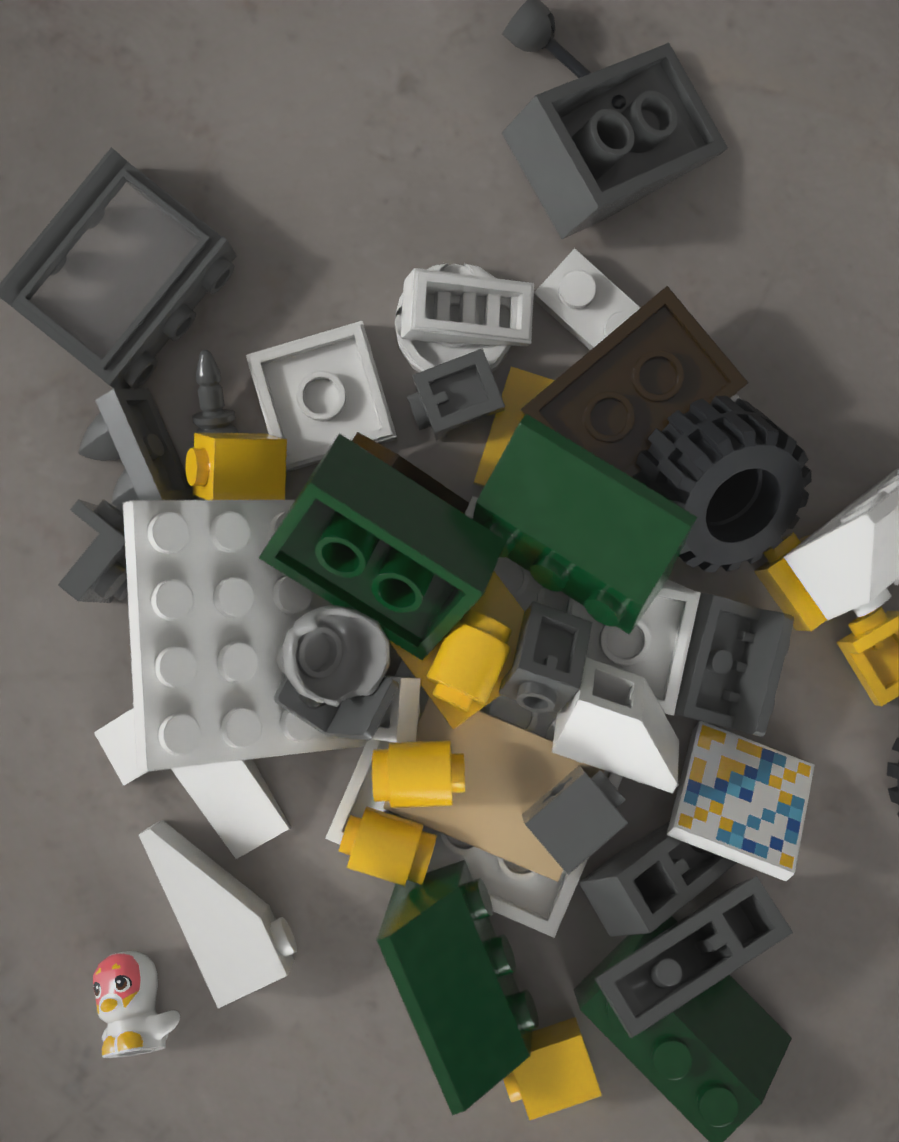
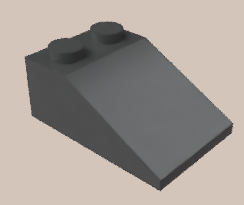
M670 43L535 95L502 132L561 239L609 218L728 149ZM615 95L624 96L626 99L624 108L616 109L612 106V98Z

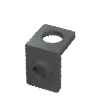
M285 675L274 696V701L327 737L370 740L375 735L399 687V683L390 677H384L378 689L369 696H355L340 702L338 706L328 705L323 702L320 706L311 708L302 701L299 693H297Z

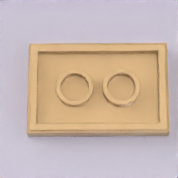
M428 698L418 722L416 742L451 741L452 753H464L465 792L453 793V806L391 808L390 801H385L383 808L559 882L563 869L524 824L522 814L578 766L590 778L600 770L604 773V770L552 753L553 740L482 710L453 730L432 700Z

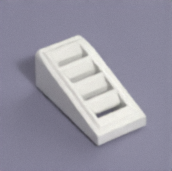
M414 268L404 281L401 339L426 342L529 346L532 339L534 283ZM426 294L435 295L433 319L425 318ZM451 295L460 296L459 322L449 321ZM476 296L485 297L484 325L475 324ZM501 298H510L509 328L499 327Z

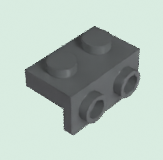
M78 499L70 510L99 534L58 586L78 602L111 603L115 597L121 601L128 596L123 507L121 505L115 507L104 499L99 505Z
M701 593L674 714L763 737L766 734L768 722L774 709L775 695L784 659L790 646V635L794 624V617L786 613L760 609L717 595Z

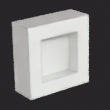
M385 675L384 677H390L398 682L399 687L372 739L396 743L416 742L418 717L420 714L421 678Z

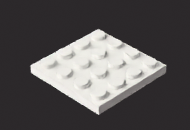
M132 500L123 503L137 770L155 771L366 745L367 740L327 737L274 701V696L285 677L282 646L288 630L294 626L298 618L322 606H334L259 559L263 549L295 500ZM299 694L302 701L311 708L322 704Z

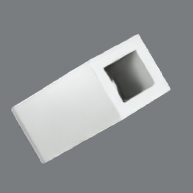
M586 657L580 690L557 712L552 753L673 793L678 785L679 739L645 677Z

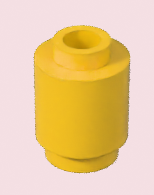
M469 610L461 618L460 622L446 634L426 676L431 681L437 683L433 695L465 711L469 710L472 701L485 705L512 649L507 645L512 630L484 614Z
M451 741L389 742L388 749H373L372 787L374 802L390 801L391 808L453 806V793L465 792L464 753H452Z
M366 806L362 818L353 815L349 816L338 852L350 855L347 864L348 869L405 886L407 880L422 885L437 835L422 831L424 824Z

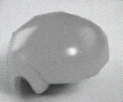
M339 605L322 606L298 618L294 626L288 630L282 646L284 673L297 693L320 703L325 702L328 705L338 706L344 700L360 695L369 696L378 689L390 666V641L379 622L362 612Z

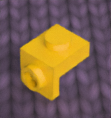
M882 606L874 611L852 620L848 624L852 633L836 642L876 706H883L899 696V610L885 612Z

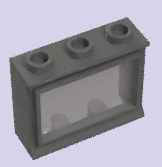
M111 147L1 281L0 298L112 388L129 389L133 387L137 389L154 372L158 363L155 356L168 340L177 341L191 327L196 317V312L193 310L207 292L215 294L227 283L234 271L235 266L232 262L237 255L225 237L220 236Z

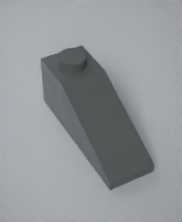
M669 821L622 849L581 880L579 885L610 937L646 934L655 930L737 862L668 836Z
M755 876L734 885L693 911L594 979L630 1038H633L791 935L793 931L759 878Z

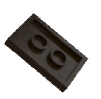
M666 286L527 403L521 411L524 415H530L633 478V475L642 470L636 464L640 452L648 451L652 445L648 438L656 428L662 431L669 424L667 418L677 410L682 414L690 410V403L700 399H704L711 404L715 396H728L731 398L749 382L671 289Z

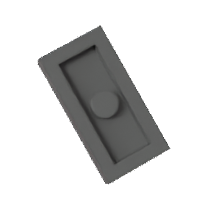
M149 388L113 389L95 399L100 413L87 428L78 453L93 460H122L125 469L114 488L111 502L114 506L121 505L123 507V503L132 500L197 499L196 495H193V488L187 481L186 472Z

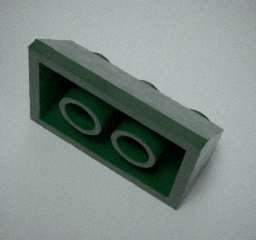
M528 414L523 417L476 501L473 520L506 541L500 558L507 557L529 571L536 582L544 588L554 592L561 591L580 603L601 624L611 627L616 626L629 635L668 580L698 518Z
M339 433L263 549L259 559L331 604L356 609L377 620L390 641L423 660L485 593L506 541Z
M465 860L427 872L422 885L408 880L405 886L395 883L377 937V943L452 1115L465 1112L530 1057L532 1031L539 1027L537 1009L530 992L527 989L519 991L512 974L516 971V963L511 945L504 934L496 936L489 919L493 914L488 890L481 878L473 880Z
M671 916L651 933L627 935L573 990L580 1011L709 1142H724L762 1104L792 1038L730 974L633 1038L629 1037L594 978L677 923L678 921Z

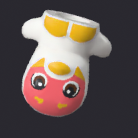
M126 951L111 954L99 963L93 975V990L98 1016L108 1024L102 1035V1058L127 1057L166 1048L168 1034L179 1023L180 1014L178 1011L171 1010L161 1014L156 1013L157 971L154 962L147 955L140 952Z

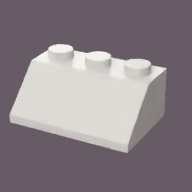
M899 468L888 474L784 556V559L827 620L851 610L858 617H862L874 611L891 598L892 595L887 589L890 584L899 585Z

